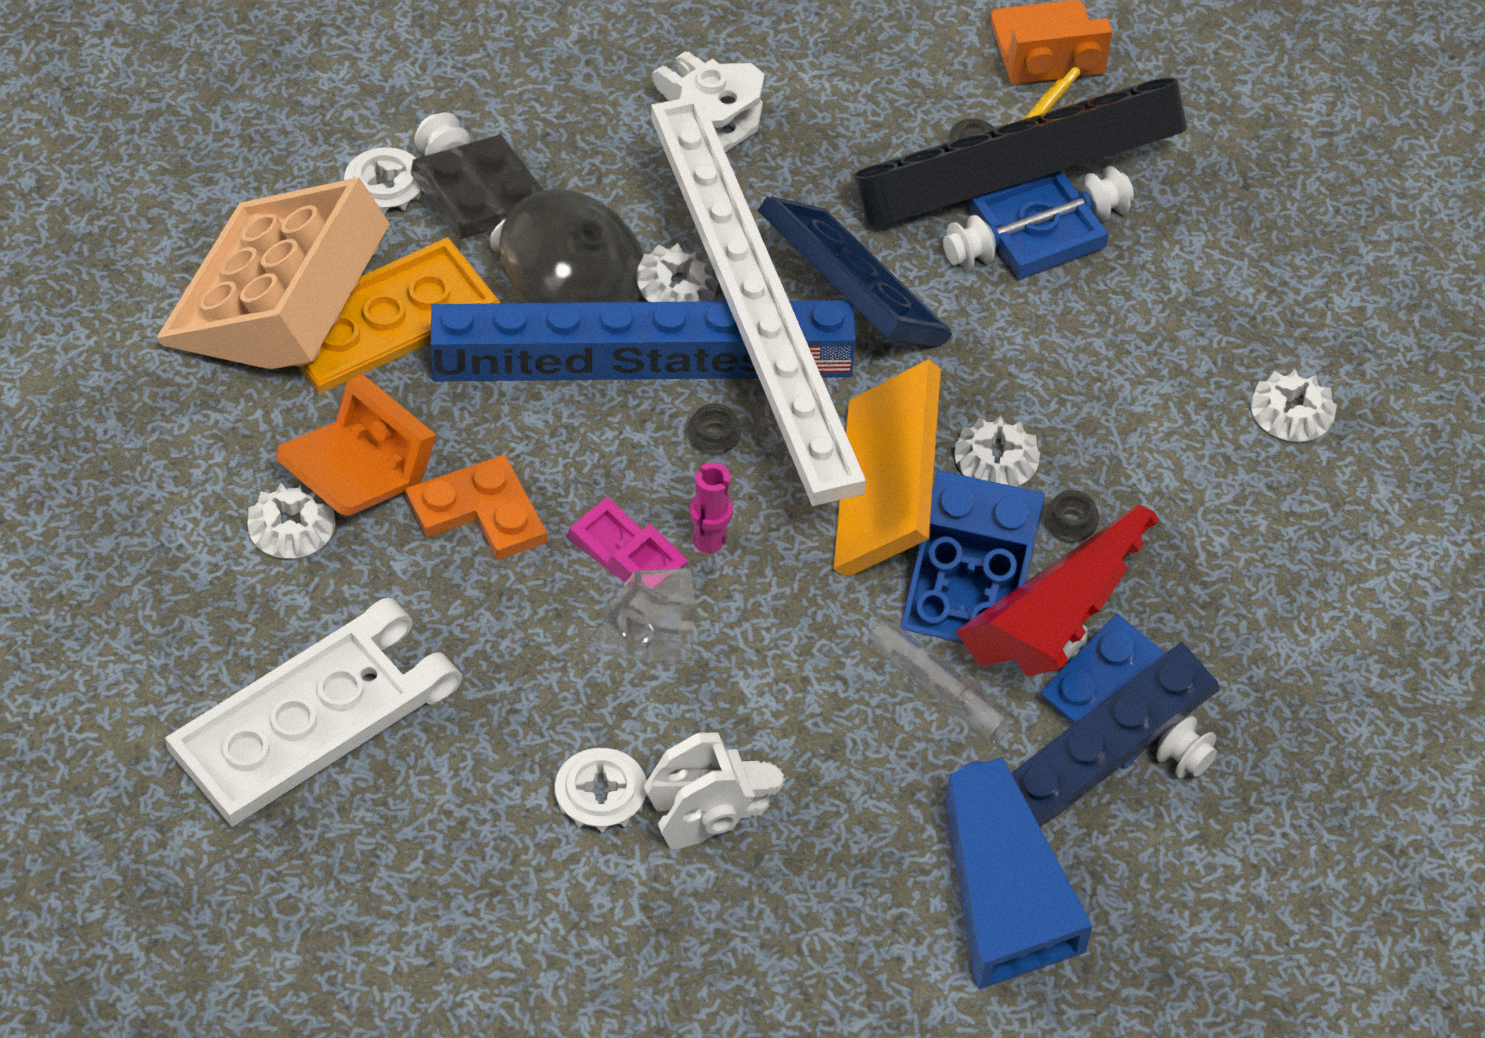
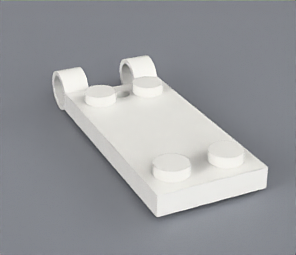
M384 598L374 603L361 616L165 737L167 750L230 826L234 827L423 704L433 705L456 691L461 684L462 674L443 653L437 652L422 659L412 670L403 675L381 650L408 635L412 627V619L393 598ZM369 673L377 676L373 681L363 680L364 676Z

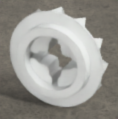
M385 147L365 151L349 163L344 174V180L360 177L384 215L390 207H398L405 211L410 200L420 201L422 188L426 186L425 171L420 161L412 154L396 148ZM376 172L386 180H393L394 187L387 188L384 184H377Z
M678 243L671 249H666L658 244L652 253L644 254L638 266L636 276L638 287L648 302L713 301L719 283L712 276V264L702 263L699 260L698 250L692 254L685 253ZM677 272L684 273L686 276L685 280L671 288L672 276L676 275Z
M1295 369L1288 376H1282L1274 371L1267 381H1259L1251 402L1253 416L1266 432L1282 440L1292 442L1310 441L1325 434L1333 424L1337 404L1332 401L1331 388L1320 387L1316 375L1308 379L1299 377ZM1300 395L1304 396L1303 406L1297 405L1294 409L1291 408L1285 413L1286 401L1291 402L1295 398H1299Z
M1000 415L995 422H986L979 417L973 427H963L960 437L955 444L954 457L958 469L964 476L1018 487L1035 474L1039 464L1040 452L1037 449L1036 435L1025 433L1022 422L1015 425L1006 424ZM996 439L1001 440L1000 444L1003 445L1004 451L999 463H994L995 456H992L991 449Z
M280 483L275 492L270 494L260 492L256 505L248 509V532L251 540L261 551L277 558L295 559L311 555L326 545L335 529L334 509L316 493L309 491L304 483L298 488L288 489ZM280 512H286L291 516L300 512L301 524H296L291 520L282 524Z
M593 748L575 754L562 765L555 780V796L559 803L561 815L567 814L573 818L578 828L586 824L596 826L603 833L608 826L620 824L626 827L629 819L635 813H642L646 797L644 785L647 781L640 765L627 754L609 748ZM598 774H603V781L606 782L609 790H617L608 792L607 800L604 801V804H599V801H596L594 793L585 792L594 790L595 782L598 781Z

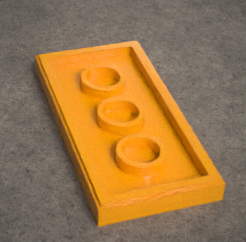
M447 237L360 276L359 284L352 290L340 311L339 319L328 332L320 347L318 356L312 362L298 367L317 393L320 394L347 382L351 378L364 374L431 343V304L500 303V301L450 238Z
M929 359L849 400L846 435L866 479L865 494L841 499L839 503L833 569L841 575L852 576L929 539L941 368Z

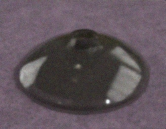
M562 189L543 190L519 201L505 219L499 241L501 259L511 282L528 302H637L641 297L642 293L637 284V271L644 254L640 243L627 223L602 202L575 191Z

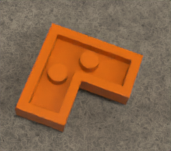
M505 454L405 488V499L426 538L477 521L497 560L548 543L547 531Z

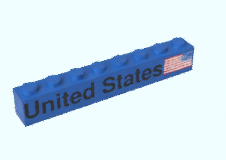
M849 300L789 301L821 377H852L856 343L853 304ZM727 301L431 304L433 382L759 378Z

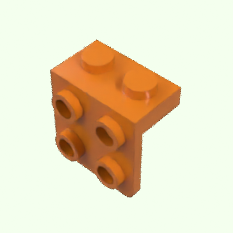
M1067 0L998 8L992 11L990 23L1011 85L1063 79L1073 67L1080 69L1078 77L1105 74L1112 29L1108 18L1089 20L1085 6L1081 1Z
M364 374L347 380L336 422L280 444L276 452V460L334 510L342 515L350 516L405 492L407 487L422 483L436 434Z

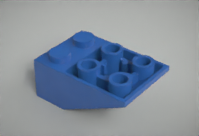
M937 470L932 491L929 539L920 543L901 629L963 643L956 630L1026 583L1043 513L1045 493Z

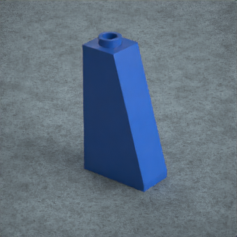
M1003 757L984 763L981 761L970 762L960 767L956 772L951 773L945 803L973 977L978 989L980 990L1086 953L1092 924Z

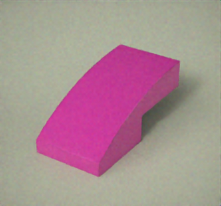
M608 496L573 524L566 536L568 540L632 589L647 597L653 595L688 563V559L650 523L641 529Z

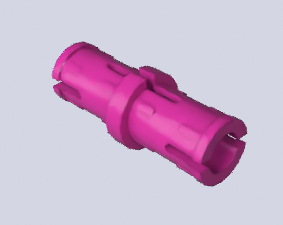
M706 463L700 466L701 473L698 471L695 473L696 495L690 502V519L694 524L692 542L700 552L714 554L722 550V544L726 546L727 525L733 517V503L728 496L731 474L721 464Z

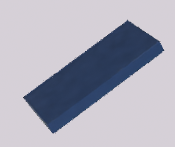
M767 196L757 210L887 338L940 347L953 334L950 332L951 329L825 208Z

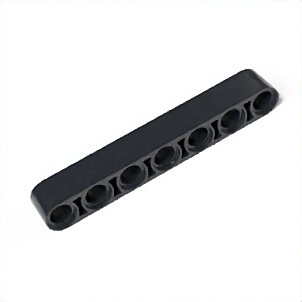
M1160 78L863 168L855 172L853 176L865 224L878 226L893 223L1180 134L1188 127L1178 80L1176 78Z

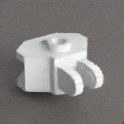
M685 51L676 57L675 66L680 76L674 71L672 72L667 66H661L652 72L654 86L669 101L701 95L725 152L758 131L763 108V101L760 98L764 84V73L752 63L719 64L713 58L704 63L698 57H694L693 54ZM725 125L735 129L732 133L728 134L719 131Z
M697 733L664 753L644 787L656 811L670 810L667 815L662 816L658 826L670 849H680L702 843L716 834L732 831L740 818H750L751 816L756 818L757 815L761 816L770 806L771 800H769V797L772 794L776 795L780 791L785 779L783 778L784 774H782L781 769L776 767V764L773 765L771 762L766 763L765 761L762 763L759 761H741L737 749H726L719 733ZM683 769L676 774H670L674 770Z

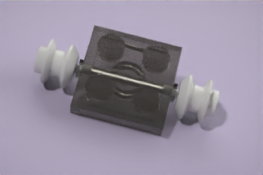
M451 113L434 114L424 119L416 131L414 143L419 151L425 153V156L412 160L411 175L456 237L461 240L493 230L489 241L490 247L494 252L501 254V262L505 267L509 269L517 266L527 268L535 264L542 256L547 238L543 231L535 229L533 218L548 213L550 198L507 141L499 134L470 143L469 133L459 127L458 119Z

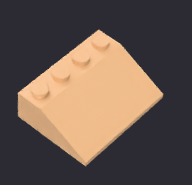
M360 177L241 202L156 338L162 346L267 369L306 365L318 356L323 341L332 325L339 319L340 311L352 290L359 284L360 276L369 260L379 249V243L390 223Z

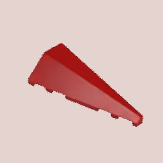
M1143 505L1135 506L956 630V633L980 667L1015 659L1027 677L1061 669L1068 660L1063 650L1068 640L1076 643L1083 638L1086 631L1082 624L1091 615L1100 612L1128 569L1123 557L1127 551L1131 554L1140 551L1144 545L1141 535L1148 528L1157 525L1159 518L1154 511Z

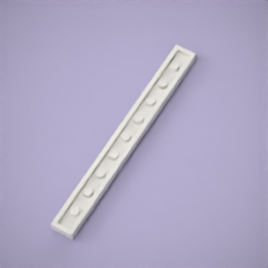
M701 95L652 104L651 120L811 505L816 506L865 494L866 479Z

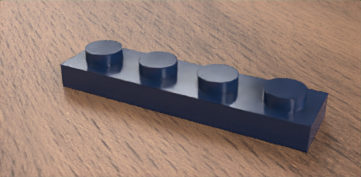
M1183 642L1176 645L1011 773L1040 827L1057 817L1220 690L1218 681Z

